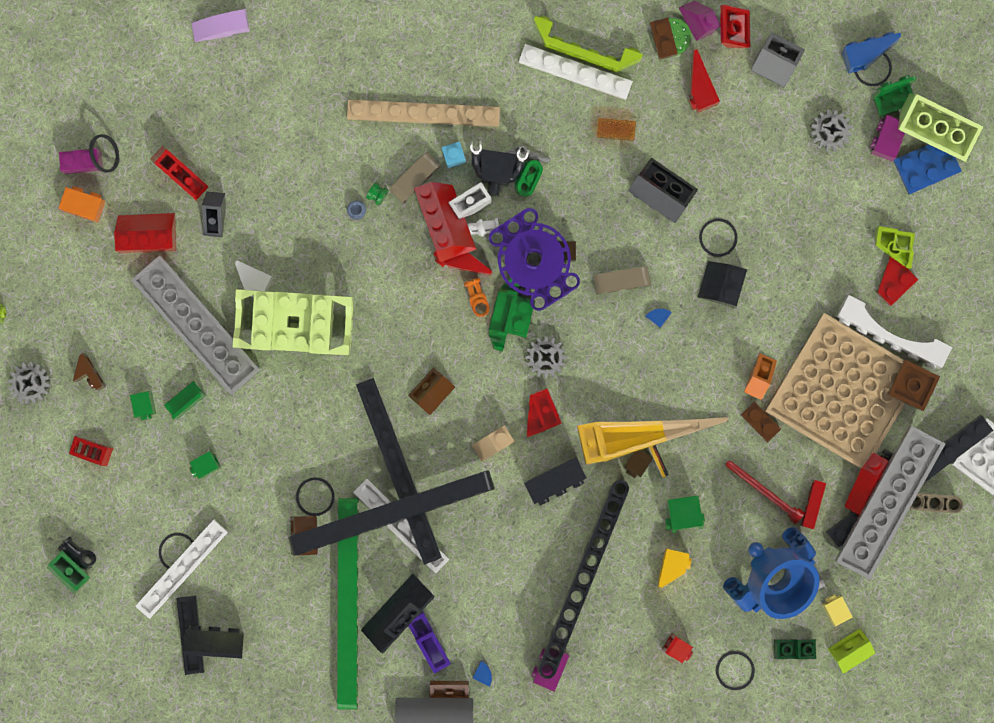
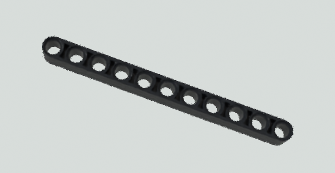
M483 471L289 536L288 540L293 556H297L494 490L495 486L490 471Z
M617 480L612 483L539 662L537 671L542 678L550 679L557 672L628 495L629 485L624 480ZM616 484H621L624 487L623 494L616 493ZM609 502L616 503L617 510L615 512L609 511L607 507ZM603 519L608 520L610 523L608 530H604L600 526ZM595 537L602 539L603 545L601 548H596L593 545ZM588 555L594 556L596 560L593 566H589L586 563ZM581 573H585L588 576L586 584L579 582L578 578ZM574 591H578L581 594L579 602H574L571 599V594ZM567 609L572 610L574 613V617L570 621L564 618V612ZM561 627L567 632L563 639L558 638L556 634L557 630ZM552 646L559 648V654L556 657H552L549 654V649ZM545 664H549L552 667V672L549 675L542 673V667Z

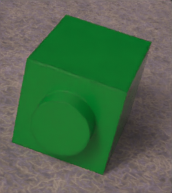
M146 391L130 395L134 418H140L141 421L152 419V415L156 414L152 392Z
M209 451L189 462L191 465L189 467L190 472L198 479H202L221 468L213 451Z

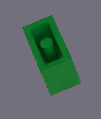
M63 551L47 566V569L74 594L90 579Z

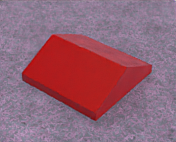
M720 5L721 44L727 48H750V10Z

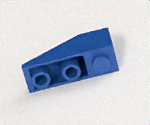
M889 32L880 38L870 37L865 39L864 42L857 43L854 41L846 44L842 54L848 74L865 70L899 41L901 33L894 34V32Z

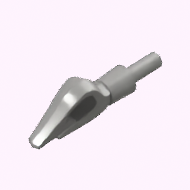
M520 145L505 153L517 154L515 150L522 147L524 152L521 154L526 155L528 149L526 146ZM529 152L527 157L529 160L550 163V158L539 156L538 153Z

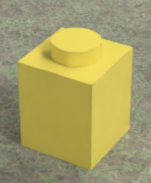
M830 595L825 598L826 602L822 603L834 626L853 618L843 597L840 595Z

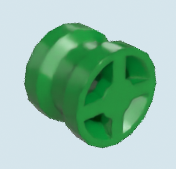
M375 182L368 191L366 198L375 201V204L380 206L389 190L381 188Z

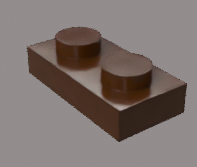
M669 18L650 22L649 25L658 59L662 60L677 56L678 52Z
M755 402L740 415L767 443L781 430Z
M430 680V698H469V681Z

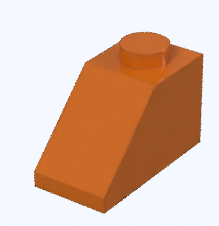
M759 353L747 380L744 392L762 400L771 384L777 360Z

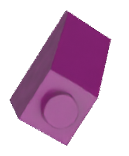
M692 1L679 7L696 41L713 34L721 27L713 9L697 1Z

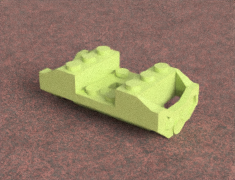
M236 289L233 348L350 355L351 331L353 329V297ZM254 295L251 344H248L242 340L244 330L243 316L245 315L244 298ZM335 301L346 306L345 336L342 346L331 349ZM289 316H291V319L299 320V324L290 323V327H288Z

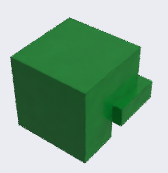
M698 495L667 500L668 518L665 519L666 530L671 529L672 533H676V530L696 527L703 529L705 517L704 513H701Z

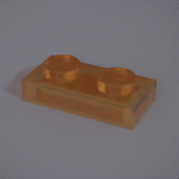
M598 118L596 138L634 141L636 121Z

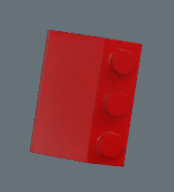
M175 213L118 215L114 231L115 251L118 253L177 251Z

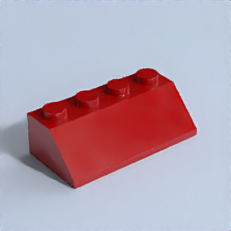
M430 182L415 187L414 190L439 261L442 262L476 250L465 217L459 219L449 205V202L457 197L454 186Z

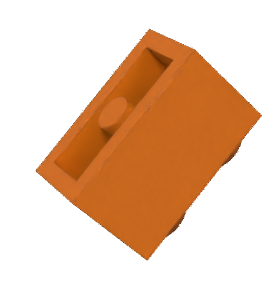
M72 186V189L65 187L58 209L98 223L106 202L101 199L102 195L90 192V195L83 193L84 189Z

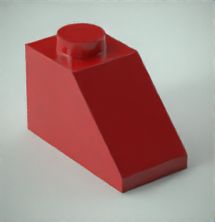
M671 633L662 647V650L667 655L682 664L685 660L688 661L693 654V647L673 633Z

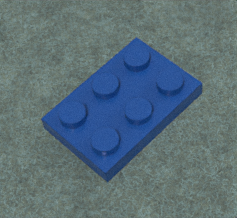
M929 144L893 160L908 195L962 172L956 157Z

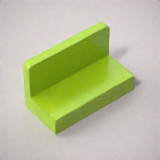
M860 628L828 648L829 653L837 662L843 674L875 654L870 640Z

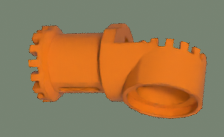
M480 278L465 282L464 286L468 289L469 301L474 314L477 317H485L489 313L490 308L486 295L482 292L479 283L481 281ZM479 303L486 305L487 309L483 314L476 312L475 308Z

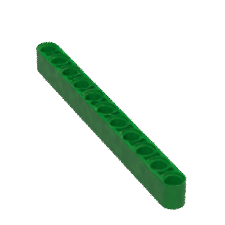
M339 498L338 520L359 513L358 498ZM359 535L338 542V710L358 709L357 561L359 559V548H357V542H359Z

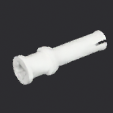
M498 218L488 221L480 219L477 223H469L467 225L471 235L479 234L482 237L484 234H490L493 229L497 228L499 220Z

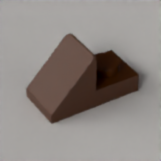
M80 354L73 382H78L88 376L87 382L90 387L99 391L102 390L106 385L88 355Z

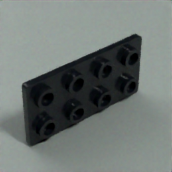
M411 574L365 624L361 631L376 649L383 654L435 596L416 575Z

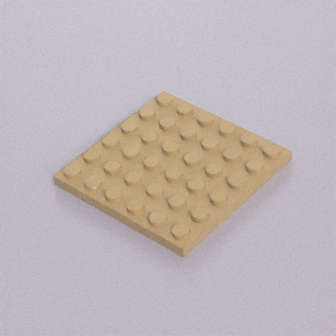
M823 313L764 412L861 469L871 454H876L905 404L887 395L902 365L903 359Z

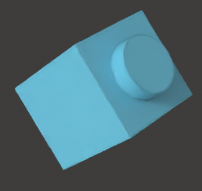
M460 142L441 147L448 169L466 163Z

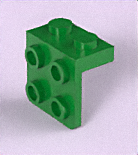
M910 75L899 78V81L893 84L889 81L881 84L876 89L872 98L879 117L902 109L909 93L914 94L911 85L917 80L916 76L910 77Z

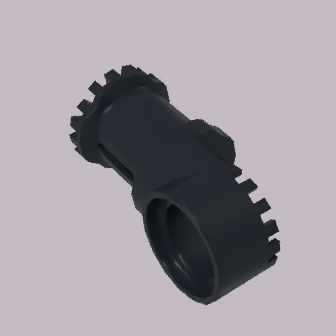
M71 537L65 539L58 547V550L64 551L83 570L92 568L96 562L94 552L78 547ZM88 556L91 559V563L83 562L82 557Z

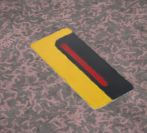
M656 445L650 446L649 449L662 478L668 476L669 474Z

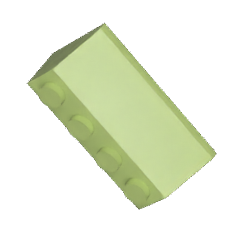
M909 93L901 109L898 130L966 162L983 129V126L912 93Z

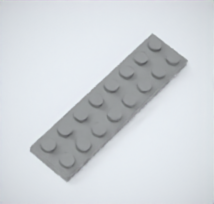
M161 255L131 280L231 395L261 370L242 348H233V337Z
M909 425L835 559L837 563L871 579L946 443Z

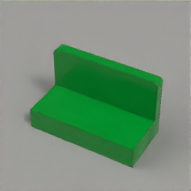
M192 381L164 406L172 415L171 418L178 420L201 401L206 394L195 381Z

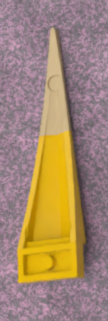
M729 418L593 422L578 425L577 430L585 464H591L601 461L605 462L726 422Z

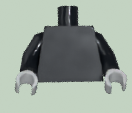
M471 141L472 167L476 176L482 179V183H489V195L499 196L500 185L508 186L509 183L517 180L524 169L525 159H527L530 152L529 149L526 155L521 154L520 150L522 147L518 149L517 154L482 149L481 141H479V147L475 148L473 147V141Z

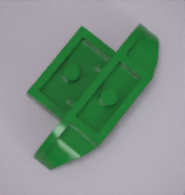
M506 282L497 293L489 325V337L494 350L502 352L507 334L523 338L527 337L533 308L530 304L531 299L517 296L518 292L512 289Z

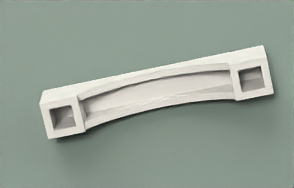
M850 295L845 296L835 316L839 318V322L848 327L849 325L856 327V331L860 334L866 335L868 333L874 336L873 340L883 344L886 342L890 344V348L900 353L902 350L908 353L907 357L914 361L919 359L924 361V365L932 370L943 367L952 349L951 346L937 339H932L929 343H921L897 337L886 331L871 318L865 309L866 303Z

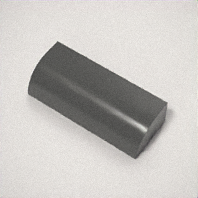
M396 697L395 723H473V698Z

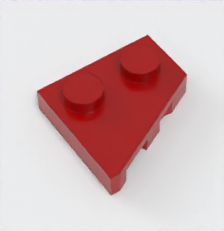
M889 256V261L884 270L877 294L889 306H892L918 279L908 268Z
M548 388L530 395L527 437L562 424Z

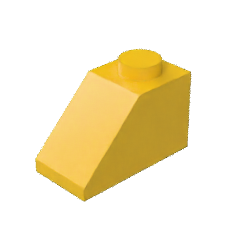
M665 548L657 586L663 588L685 574L686 569H690L692 558H689L690 554Z

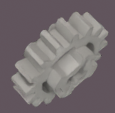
M827 110L825 115L821 112L818 115L819 118H814L813 122L815 124L810 126L814 130L810 133V136H815L813 143L819 142V149L825 146L826 152L830 148L835 152L837 146L842 149L844 147L843 143L847 144L849 142V139L846 137L852 136V133L848 132L852 125H847L850 119L844 120V113L837 115V110H834L832 114L830 110ZM829 119L827 124H821L822 121ZM833 127L832 130L835 132L833 134H830V130L827 129ZM835 137H842L838 142L833 143Z
M545 337L544 341L537 338L538 344L532 342L531 346L533 348L527 349L530 355L525 356V359L530 360V362L526 365L527 367H533L531 373L538 372L537 377H540L541 374H544L545 379H547L548 374L555 377L554 372L561 373L559 367H565L566 365L562 362V360L567 359V356H562V353L566 350L559 348L562 344L561 342L558 344L554 343L555 338L551 342L548 341L547 337ZM550 345L552 347L550 349H542L540 346ZM539 351L545 355L549 353L551 355L549 359L553 364L548 361L543 362V356ZM534 352L538 354V361L536 363L533 361ZM556 352L559 355L558 364L554 361V354ZM542 366H549L552 369L541 370L540 368Z
M30 362L28 367L26 363H22V368L16 366L17 372L10 373L13 379L8 380L9 383H12V386L8 389L14 390L12 396H19V402L25 399V404H30L31 400L33 403H37V398L44 400L43 394H49L46 388L52 386L47 383L51 377L45 376L48 371L46 369L41 370L42 365L38 364L35 367V363ZM32 370L28 375H22L24 372ZM39 377L41 378L42 385L39 383ZM27 380H31V383H32L33 385H32V386H28L29 384L26 383ZM32 391H37L35 395L28 396Z

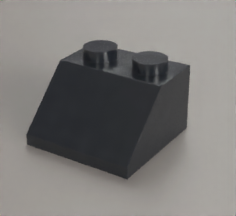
M708 261L697 298L732 308L737 307L747 269Z

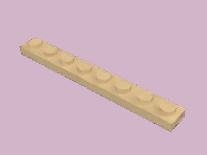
M348 100L347 110L348 120L499 127L500 107Z

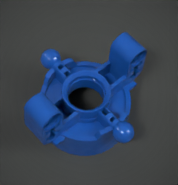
M790 527L782 534V538L789 548L773 549L768 547L764 549L762 544L758 542L750 544L748 552L754 559L751 561L752 570L748 583L745 586L736 577H730L724 582L723 589L742 611L748 612L753 609L757 613L762 609L772 618L787 619L803 612L816 597L819 589V574L813 566L816 563L813 560L816 550L797 528ZM785 568L782 579L776 584L768 585L770 579L779 570Z

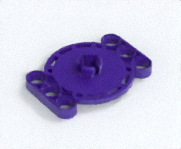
M527 208L493 229L489 234V241L493 246L500 247L498 251V266L504 281L515 291L532 296L530 300L531 307L536 311H542L576 290L580 285V278L575 273H568L571 255L564 237L551 226L537 223V211L533 208ZM527 212L535 214L533 222L525 221L524 216ZM512 222H516L519 225V230L515 233L508 230V226ZM535 226H538L539 230H534ZM543 227L551 230L555 234L552 236L548 232L543 231ZM494 233H501L503 235V240L500 243L492 241ZM558 236L563 241L565 245L564 248H562L560 243L556 240ZM567 251L568 263L564 264L563 253ZM538 253L541 255L542 258L539 266H531L527 263L529 254ZM501 255L505 256V267L501 266ZM504 271L508 272L509 276L512 279L511 282H509L503 273ZM569 276H574L577 279V284L573 287H569L566 284V279ZM518 284L519 286L526 288V290H519L514 285ZM554 286L559 287L561 290V294L558 297L550 295V289ZM536 297L544 299L543 307L537 308L534 306L533 301Z

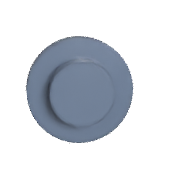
M355 200L349 203L347 213L352 219L358 220L365 216L366 207L361 201Z

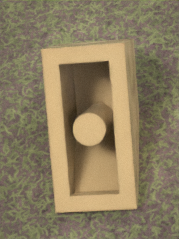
M504 425L473 444L472 447L483 462L512 444L514 440Z

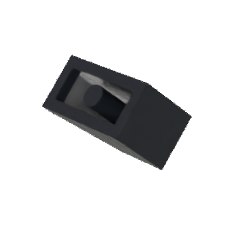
M206 191L202 203L204 236L223 237L226 209L225 193Z

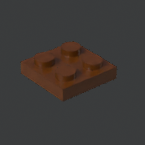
M903 360L887 395L920 411H924L940 376L907 360Z

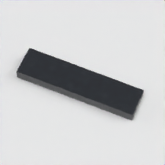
M196 595L176 598L182 654L185 628H189V625H200ZM183 655L185 675L205 672L203 656Z

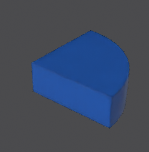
M655 309L650 311L645 317L661 328L672 312L666 309Z
M481 660L473 679L490 687L492 674L488 665Z

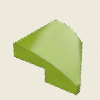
M878 226L875 231V246L906 268H912L915 233Z

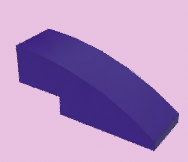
M422 611L408 627L435 674L451 665V662L424 611Z

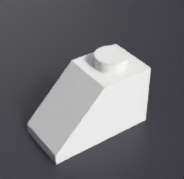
M479 183L450 201L449 205L457 217L461 219L475 214L491 204V197L483 184Z
M236 261L235 265L245 290L268 291L273 281L272 276L240 261Z

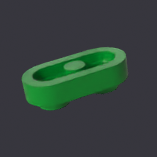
M528 160L525 162L524 169L514 185L515 192L518 195L527 197L534 192L543 173V167L539 161ZM531 166L533 167L532 173H530L529 168ZM523 183L525 184L524 190L521 189Z

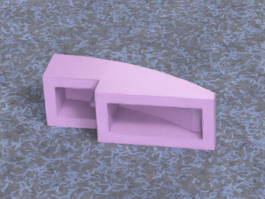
M245 9L215 15L192 23L194 42L250 32Z

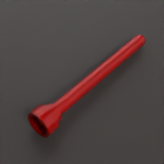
M728 460L726 462L727 468L785 511L791 522L796 525L805 514L804 511L800 508L797 509L789 506L732 461Z

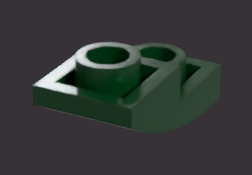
M774 639V659H816V639Z

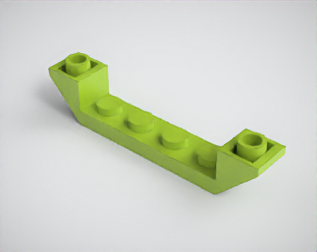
M542 15L540 17L535 16L534 25L545 48L616 73L640 62L643 54L640 53V50L633 47L624 49L621 61L619 62L617 58L611 55H606L605 57L599 55V52L594 49H582L581 45L577 43H565L560 37L553 36L551 38L549 37L553 27L551 19Z

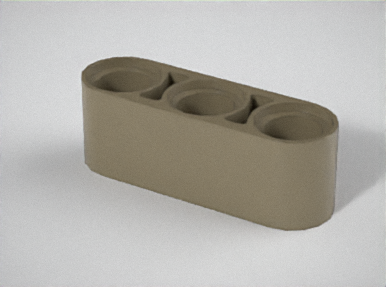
M426 152L391 186L389 191L404 204L406 199L415 193L414 188L420 186L423 182L425 183L433 175V172L441 167V164L429 152Z
M648 266L593 275L596 295L605 292H618L623 289H636L641 286H651Z
M918 493L916 496L918 503L914 507L911 505L910 509L959 513L964 505L962 499L957 496ZM934 497L937 505L931 508L929 502ZM952 499L956 502V507L953 510L949 508V502Z

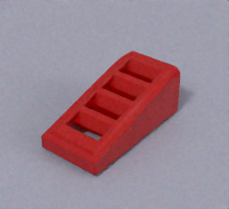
M74 436L69 454L100 466H107L113 448ZM81 442L83 443L80 453H77L79 444ZM87 445H90L86 456L84 455V453L86 451ZM97 448L95 457L92 458V454H93V452H94V449Z

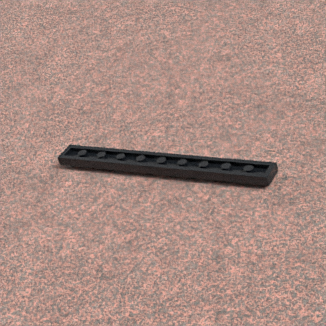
M374 378L356 384L398 498L402 499L417 494ZM423 513L408 518L407 521L423 564L426 565L441 559L442 556L426 514Z
M982 415L976 417L944 442L946 444L925 482L994 431ZM854 512L849 513L826 531L838 548L844 544L859 517Z

